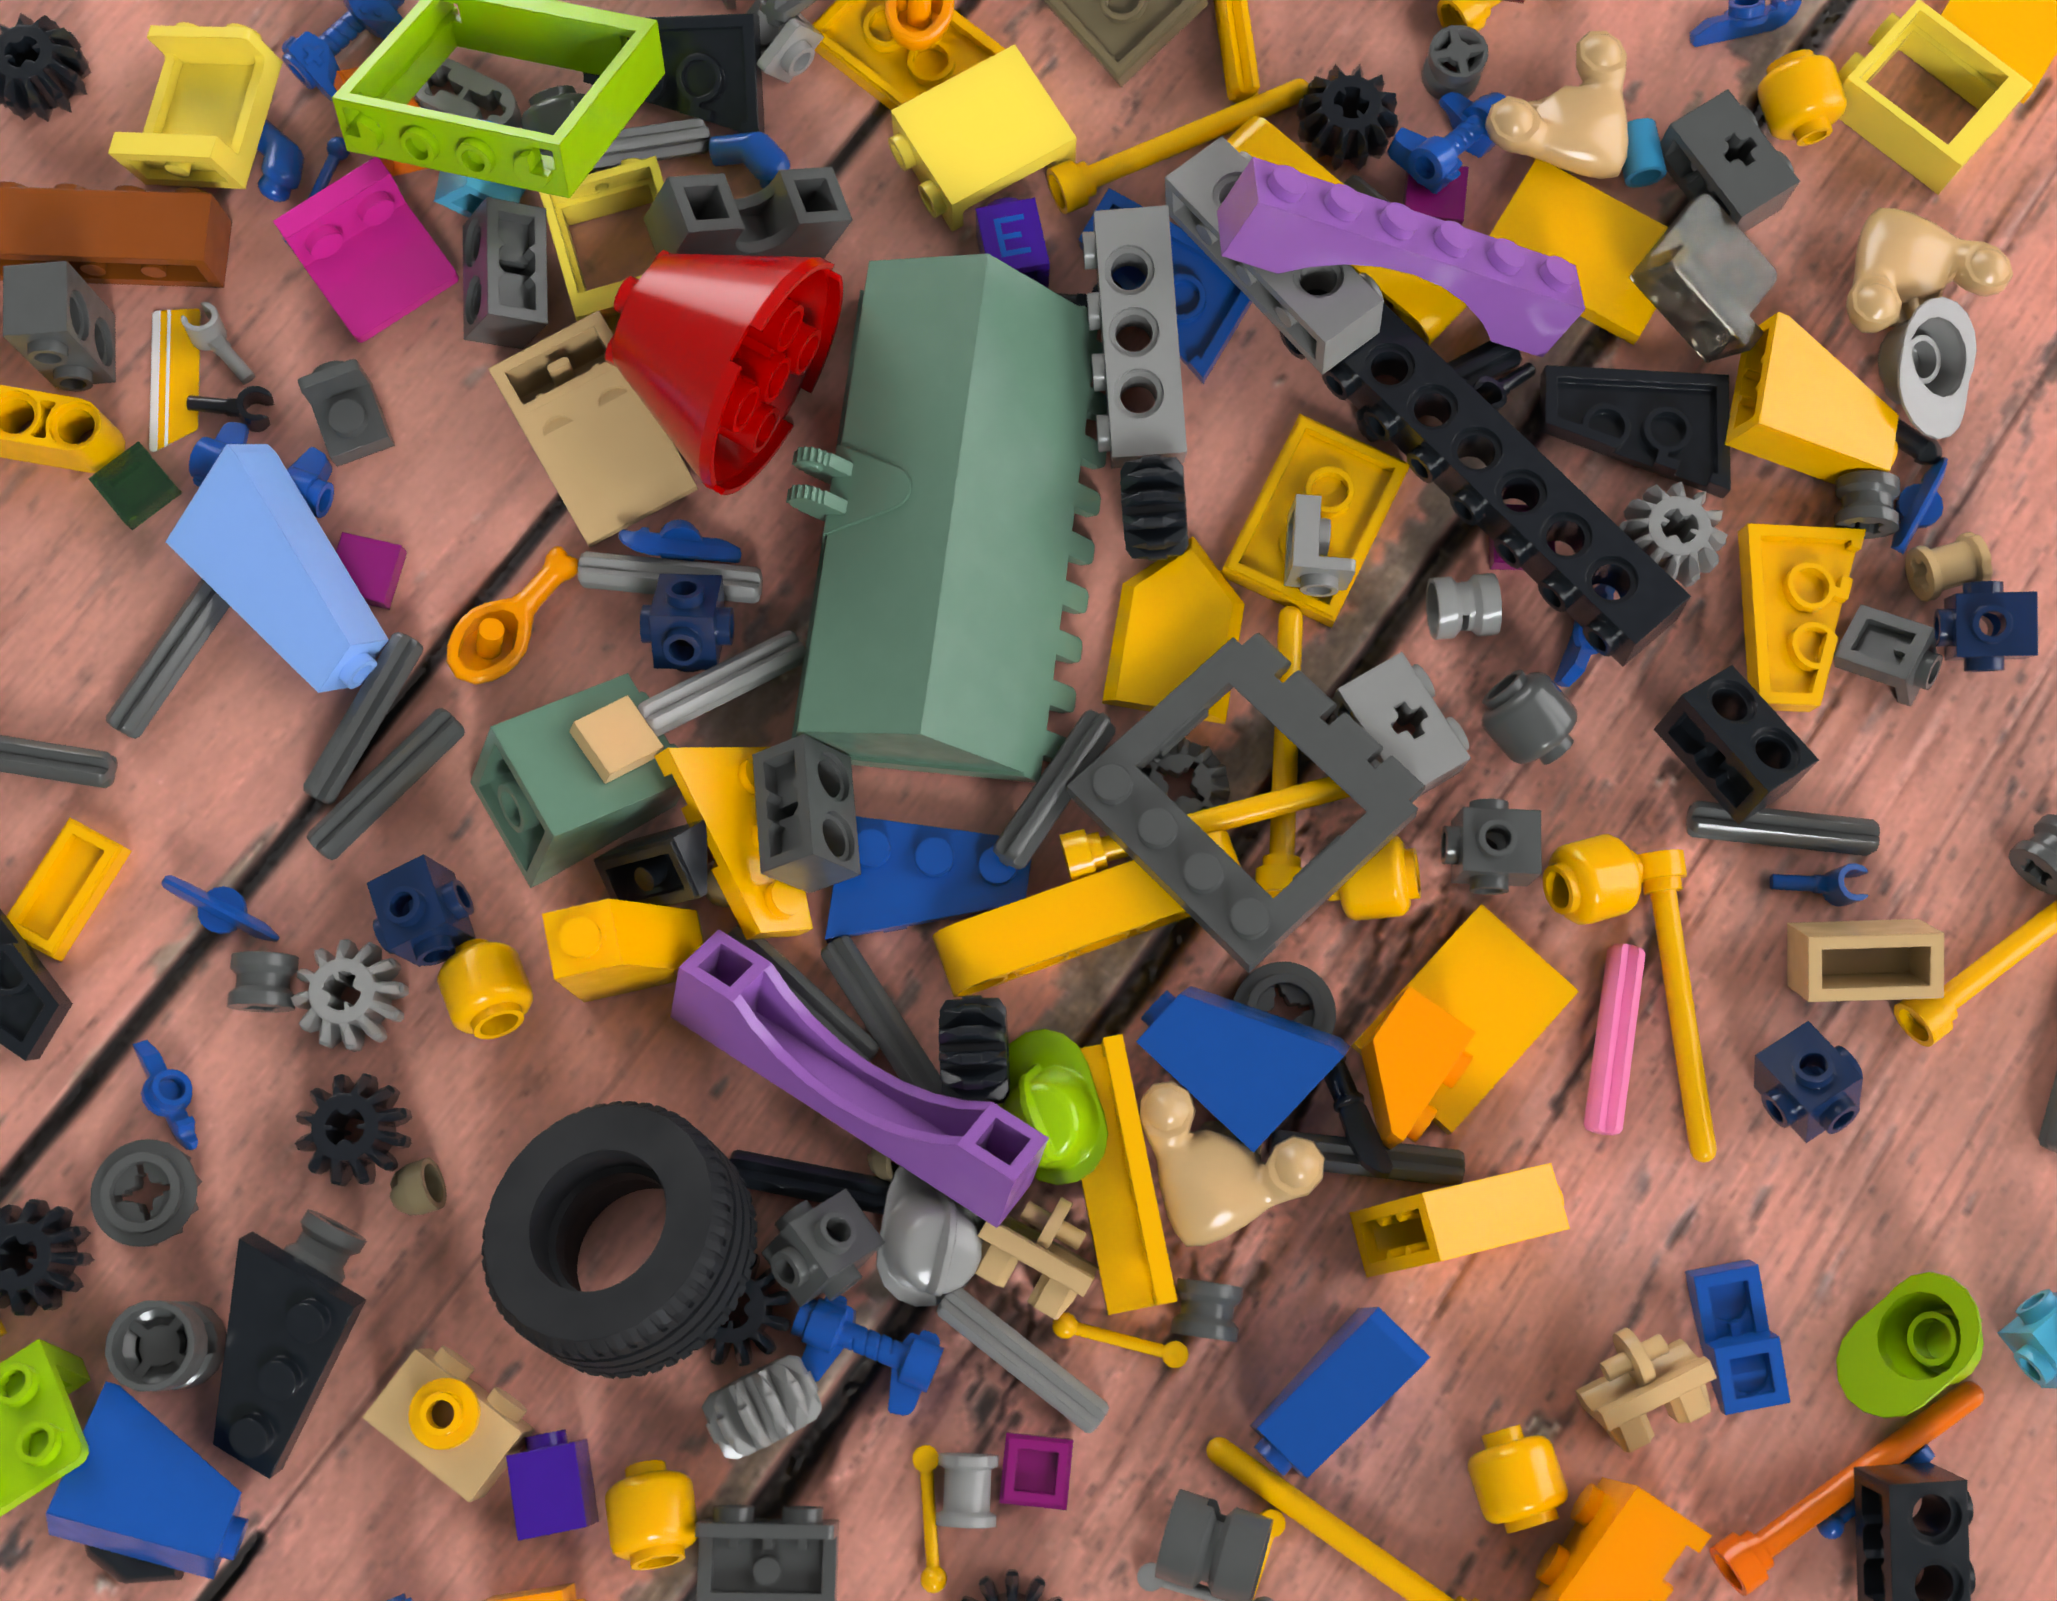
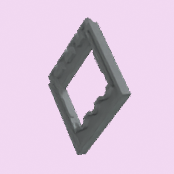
M1260 633L1253 635L1243 645L1234 637L1230 639L1067 785L1068 796L1248 973L1416 817L1418 808L1413 802L1426 787L1393 756L1388 757L1375 769L1371 763L1381 753L1383 746L1347 713L1341 714L1330 725L1324 722L1336 709L1337 704L1300 670L1296 671L1282 683L1279 679L1287 672L1291 662ZM1233 687L1366 811L1344 834L1338 835L1293 877L1292 882L1275 898H1272L1141 771L1157 755L1160 754L1163 757L1206 719L1208 717V710Z

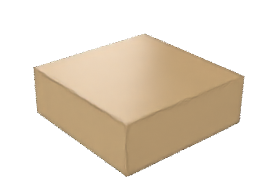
M628 695L574 721L569 731L605 784L655 759L654 756L664 748Z

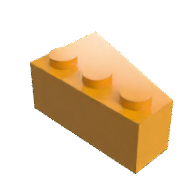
M1602 1477L1597 1486L1590 1483L1578 1496L1570 1514V1518L1576 1521L1563 1545L1557 1542L1554 1543L1540 1561L1535 1577L1541 1582L1530 1601H1666L1674 1588L1672 1584L1663 1578L1686 1546L1700 1553L1712 1535L1639 1486Z

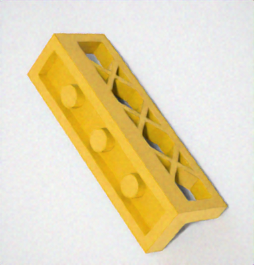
M1123 1034L1103 1037L1101 1044L1080 1049L1088 1062L1096 1091L1105 1113L1108 1139L1105 1154L1093 1172L1080 1181L1107 1315L1177 1302V1296Z

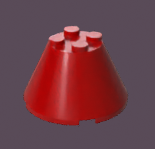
M662 250L640 279L629 276L618 289L614 300V310L621 315L615 334L607 345L605 360L607 363L617 367L707 488L721 495H730L744 488L770 462L793 429L794 425L784 419L801 389L812 394L824 368L837 330L843 300V279L841 275L832 271L835 264L821 257L675 254Z

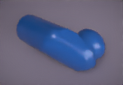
M266 119L257 148L264 156L261 167L263 175L258 181V188L268 199L275 202H284L289 199L291 190L297 189L301 182L305 159L300 148Z
M762 132L712 136L709 140V153L715 167L744 164L755 178L760 180L762 189L771 183L779 170H787L791 167L784 151L769 135Z

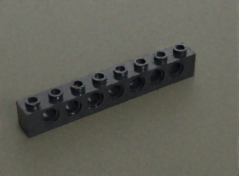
M1318 289L1307 291V293L1312 295L1327 294V292ZM1384 303L1380 333L1323 374L1324 383L1337 398L1341 400L1348 398L1358 409L1362 408L1365 412L1364 419L1366 424L1379 439L1383 441L1391 440L1406 455L1410 468L1422 481L1426 483L1434 482L1450 498L1453 510L1465 523L1471 526L1477 524L1494 541L1497 553L1509 566L1516 569L1521 567L1538 584L1541 596L1553 609L1559 612L1566 611L1583 628L1586 640L1598 653L1607 657L1612 656L1624 667L1678 619L1691 595ZM1279 331L1287 349L1298 359H1305L1306 357ZM1390 375L1395 377L1399 383L1386 385L1378 382L1374 377ZM1424 415L1433 416L1439 419L1442 425L1436 427L1426 426L1420 423L1417 417ZM1475 457L1480 459L1486 467L1472 469L1465 466L1459 459ZM1510 498L1519 499L1525 502L1530 510L1526 512L1513 511L1505 505L1503 500ZM1548 542H1564L1574 550L1575 554L1569 556L1557 554L1548 546ZM1592 585H1609L1618 592L1620 599L1608 600L1602 598L1595 592Z

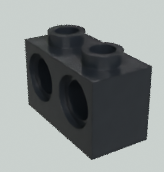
M1733 665L1681 695L1654 728V731L1738 825L1787 794L1819 761L1813 752Z
M1930 1462L1854 1467L1858 1601H1971V1595L1975 1590L1976 1578L1970 1561L1969 1525L1972 1522L1974 1510L1972 1499L1967 1489V1480ZM1922 1498L1920 1510L1913 1517L1914 1507ZM1924 1568L1922 1579L1915 1586L1917 1575Z

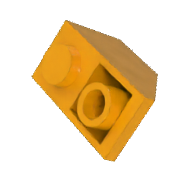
M1410 986L1395 999L1361 1049L1377 1131L1383 1144L1390 1150L1403 1142L1406 1137L1416 1142L1422 1136L1438 1111L1429 1102L1442 1083L1451 1089L1461 1078L1473 1059V1056L1465 1051V1048L1476 1032Z

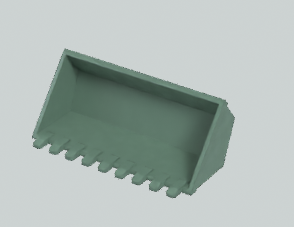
M988 253L869 261L865 289L860 290L836 452L833 454L820 448L804 446L798 447L793 455L792 465L798 468L799 471H804V473L830 484V491L820 490V488L807 484L792 485L787 493L786 503H789L793 508H797L803 513L825 522L792 738L805 734L851 757V765L1036 783L1041 776L1043 761L1051 762L1066 740V737L1047 730L1049 710L1058 713H1070L1074 711L1076 703L1075 689L1054 680L1053 677L1056 660L1068 664L1077 663L1081 660L1083 645L1081 639L1060 630L1062 611L1071 614L1085 613L1088 607L1089 595L1087 590L1066 580L1068 562L1083 566L1091 564L1094 559L1095 545L1093 541L1072 531L1074 514L1092 517L1097 516L1100 511V494L1079 483L1080 466L1095 470L1103 468L1106 463L1107 452H1098L1097 440L1085 435L1086 419L1096 421V415L1107 414L1106 395L1100 391H1094V388L1091 387V354L1103 353L1102 342L1097 340L1098 330L1089 331L1088 309L1086 306H1077Z

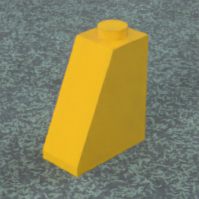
M1777 312L1744 335L1725 445L1836 485V480L1841 475L1860 470L1889 472L1898 453V444L1895 438L1899 415L1790 316Z
M604 899L542 913L554 980L584 1003L676 982L679 966L704 943L697 910L617 899Z
M1551 1163L1432 1190L1349 1212L1366 1278L1436 1263L1570 1229L1564 1209L1563 1194L1557 1184Z

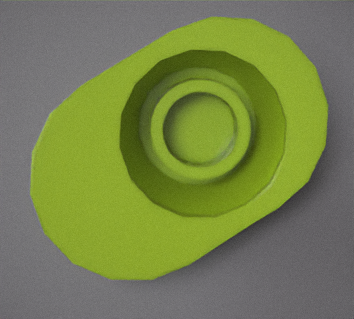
M1048 1029L1026 1032L1009 1044L1010 1093L1004 1103L997 1105L1049 1137L1034 1176L1037 1180L1054 1185L1078 1182L1095 1170L1105 1154L1108 1139L1105 1113L1100 1103L1088 1062L1079 1045L1063 1033Z
M1926 1272L1911 1275L1895 1286L1884 1299L1859 1319L1842 1339L1836 1358L1838 1382L1847 1399L1864 1413L1881 1418L1907 1416L1925 1406L1948 1385L1959 1383L1971 1375L1981 1360L1984 1340L1979 1309L1967 1288L1952 1277Z

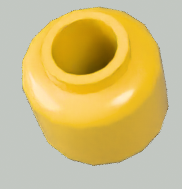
M1810 49L1797 50L1773 61L1766 68L1767 75L1759 83L1757 92L1770 134L1779 140H1796L1798 146L1811 145L1827 138L1833 132L1831 125L1844 114L1847 106V99L1834 62L1824 55H1814V52Z
M1610 834L1597 835L1561 845L1554 851L1549 859L1548 867L1543 873V890L1549 905L1555 912L1578 925L1592 924L1626 914L1637 904L1641 893V884L1643 883L1641 879L1644 868L1638 855L1630 850L1622 840Z
M1396 835L1328 900H1341L1344 913L1348 918L1355 921L1399 917L1406 914L1410 909L1411 899L1421 898L1420 871L1416 849H1406L1402 839Z
M472 939L457 946L455 954L441 966L437 976V983L454 1027L466 1034H474L479 1039L487 1040L502 1037L516 1030L523 1023L524 1015L528 1012L534 1000L529 980L517 951L505 943L489 942L486 939Z
M1521 1425L1508 1427L1481 1436L1485 1450L1475 1453L1469 1459L1467 1469L1485 1520L1493 1524H1504L1506 1533L1509 1534L1559 1519L1556 1508L1563 1505L1567 1500L1568 1489L1550 1440L1540 1435L1524 1437Z
M647 1460L626 1467V1478L615 1483L605 1493V1507L612 1553L618 1558L630 1561V1566L633 1570H652L681 1562L685 1559V1549L697 1540L695 1537V1522L698 1521L691 1478L684 1473L667 1470L666 1462L663 1460Z

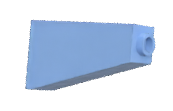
M226 444L165 542L318 693L359 687L365 682L369 673L377 666L376 658L388 642V637L276 451L268 444Z

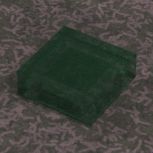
M139 441L89 478L117 515L132 530L182 494V491Z

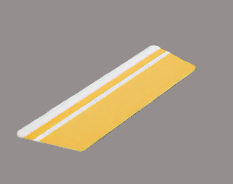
M197 308L154 311L152 314L149 450L151 452H156L197 431L199 427V411L188 410L186 402L189 395L199 396L200 350L193 346L181 322V316L184 315L190 324L201 326V311Z

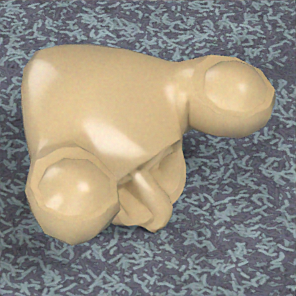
M1607 31L1588 32L1576 44V69L1582 83L1579 86L1566 85L1552 95L1540 100L1527 102L1523 99L1507 96L1491 105L1485 123L1489 139L1507 152L1527 155L1542 160L1568 174L1576 173L1597 179L1618 177L1627 159L1629 142L1627 114L1622 93L1626 74L1627 54L1621 41Z
M1878 208L1867 218L1858 239L1854 279L1846 301L1849 320L1862 333H1877L1890 326L1895 328L1898 324L1909 320L1915 309L1927 299L1942 297L1946 284L1950 282H1955L1964 290L1983 297L1999 294L2006 288L2013 276L2010 260L1996 246L1982 241H1969L1957 238L1937 224L1912 212L1893 208Z
M1174 1081L1153 1084L1140 1099L1139 1116L1141 1126L1156 1157L1159 1185L1166 1214L1174 1232L1186 1247L1205 1246L1221 1240L1248 1225L1271 1207L1288 1200L1309 1195L1323 1180L1325 1157L1312 1140L1293 1135L1276 1144L1265 1163L1261 1160L1262 1145L1253 1153L1220 1121H1207L1201 1125L1199 1130L1195 1132L1190 1131L1196 1112L1193 1099L1189 1091Z

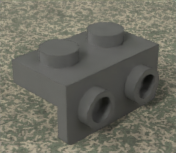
M751 1505L713 1506V1517H703L695 1522V1537L699 1538L696 1601H837L839 1519H823L824 1507L784 1506L782 1507V1519L754 1518L755 1506Z

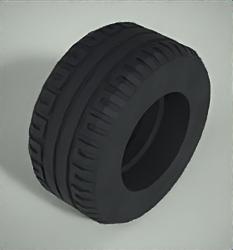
M616 1101L608 1105L603 1103L596 1104L592 1108H584L576 1114L572 1113L565 1116L562 1120H558L548 1129L537 1135L513 1160L497 1186L490 1203V1209L486 1215V1224L483 1228L482 1237L484 1242L481 1255L484 1256L482 1266L483 1271L486 1272V1286L489 1287V1294L492 1300L496 1302V1307L499 1313L504 1316V1320L514 1327V1330L519 1335L562 1363L582 1373L586 1372L592 1376L602 1375L605 1378L612 1379L616 1376L623 1379L630 1378L632 1375L636 1377L646 1376L648 1372L656 1373L661 1371L664 1366L670 1367L677 1364L681 1358L685 1360L692 1354L695 1348L697 1350L706 1344V1340L712 1339L718 1332V1327L727 1322L731 1311H735L739 1303L737 1301L738 1298L743 1296L747 1288L745 1284L751 1277L752 1270L750 1267L755 1262L756 1254L754 1251L757 1248V1237L755 1236L757 1233L755 1207L751 1204L753 1201L751 1193L747 1189L748 1186L740 1176L736 1166L701 1131L679 1114L667 1111L658 1105L653 1106L651 1103L643 1102L638 1104L635 1101H626L624 1103ZM644 1189H663L666 1200L665 1223L660 1239L646 1262L630 1277L614 1286L597 1291L582 1292L578 1280V1256L583 1239L593 1221L611 1203L629 1193Z

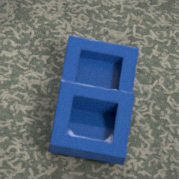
M1747 1259L1685 1271L1703 1356L1710 1360L1717 1377L1711 1381L1720 1411L1725 1415L1791 1403L1780 1337L1769 1330L1759 1265Z

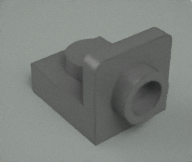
M350 359L345 362H326L318 366L312 374L298 379L302 394L312 406L329 457L337 467L395 446L373 384L356 359Z
M1862 604L1859 606L1833 656L1836 668L1895 687L1897 702L1907 706L1913 704L1920 688L1929 690L1932 687L1942 664V655L1936 651L1934 627Z

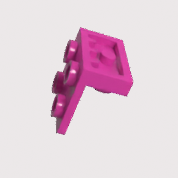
M373 157L273 220V223L295 256L359 343H363L459 280L456 270L410 209L391 173L378 157Z

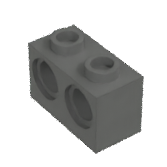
M486 197L463 225L464 340L523 349L548 324L546 208Z
M58 261L3 266V337L54 387L67 391H85L91 389L93 384L116 382V315L69 262Z
M805 734L752 754L761 874L808 893L861 875L851 757Z

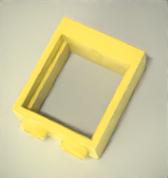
M1917 0L1901 18L1892 12L1869 39L1868 43L1874 47L1866 57L1855 52L1838 72L1847 99L1846 110L1839 120L1939 195L2032 88L2033 84L1923 1ZM1898 50L1979 110L1948 145L1869 85V82Z
M656 156L642 160L639 158L624 159L616 167L588 174L571 198L539 192L543 207L546 208L547 221L576 320L579 321L599 310L613 335L621 315L614 310V300L623 281L587 290L568 226L653 203L664 184Z

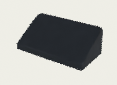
M704 820L628 840L595 858V865L610 898L668 906L706 895L707 829Z

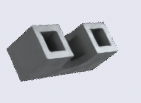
M833 167L779 170L771 183L764 189L739 199H734L725 173L671 176L666 179L643 218L656 255L662 250H666L675 254L821 257L823 259L853 220Z

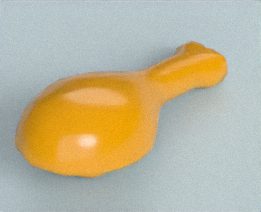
M886 0L884 14L888 30L898 45L911 51L925 50L938 42L947 32L954 14V0Z
M554 546L546 554L543 567L522 591L510 598L491 601L474 607L465 614L453 629L447 644L446 662L455 677L477 685L493 682L505 676L516 667L526 654L535 613L561 583L577 575L579 560L573 556H568L562 546Z

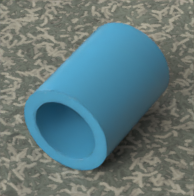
M1649 118L1635 119L1627 122L1628 153L1622 167L1625 185L1632 188L1652 185L1663 179L1667 174L1656 122Z

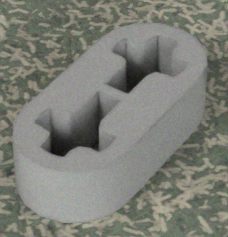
M449 58L442 63L415 95L422 108L480 120L484 119L477 106L488 111H494L498 105H501L503 115L500 117L491 114L486 121L517 128L521 126V112L514 95L508 87ZM447 81H450L456 94L454 95L446 90H439L433 96L430 88L433 85L443 87Z

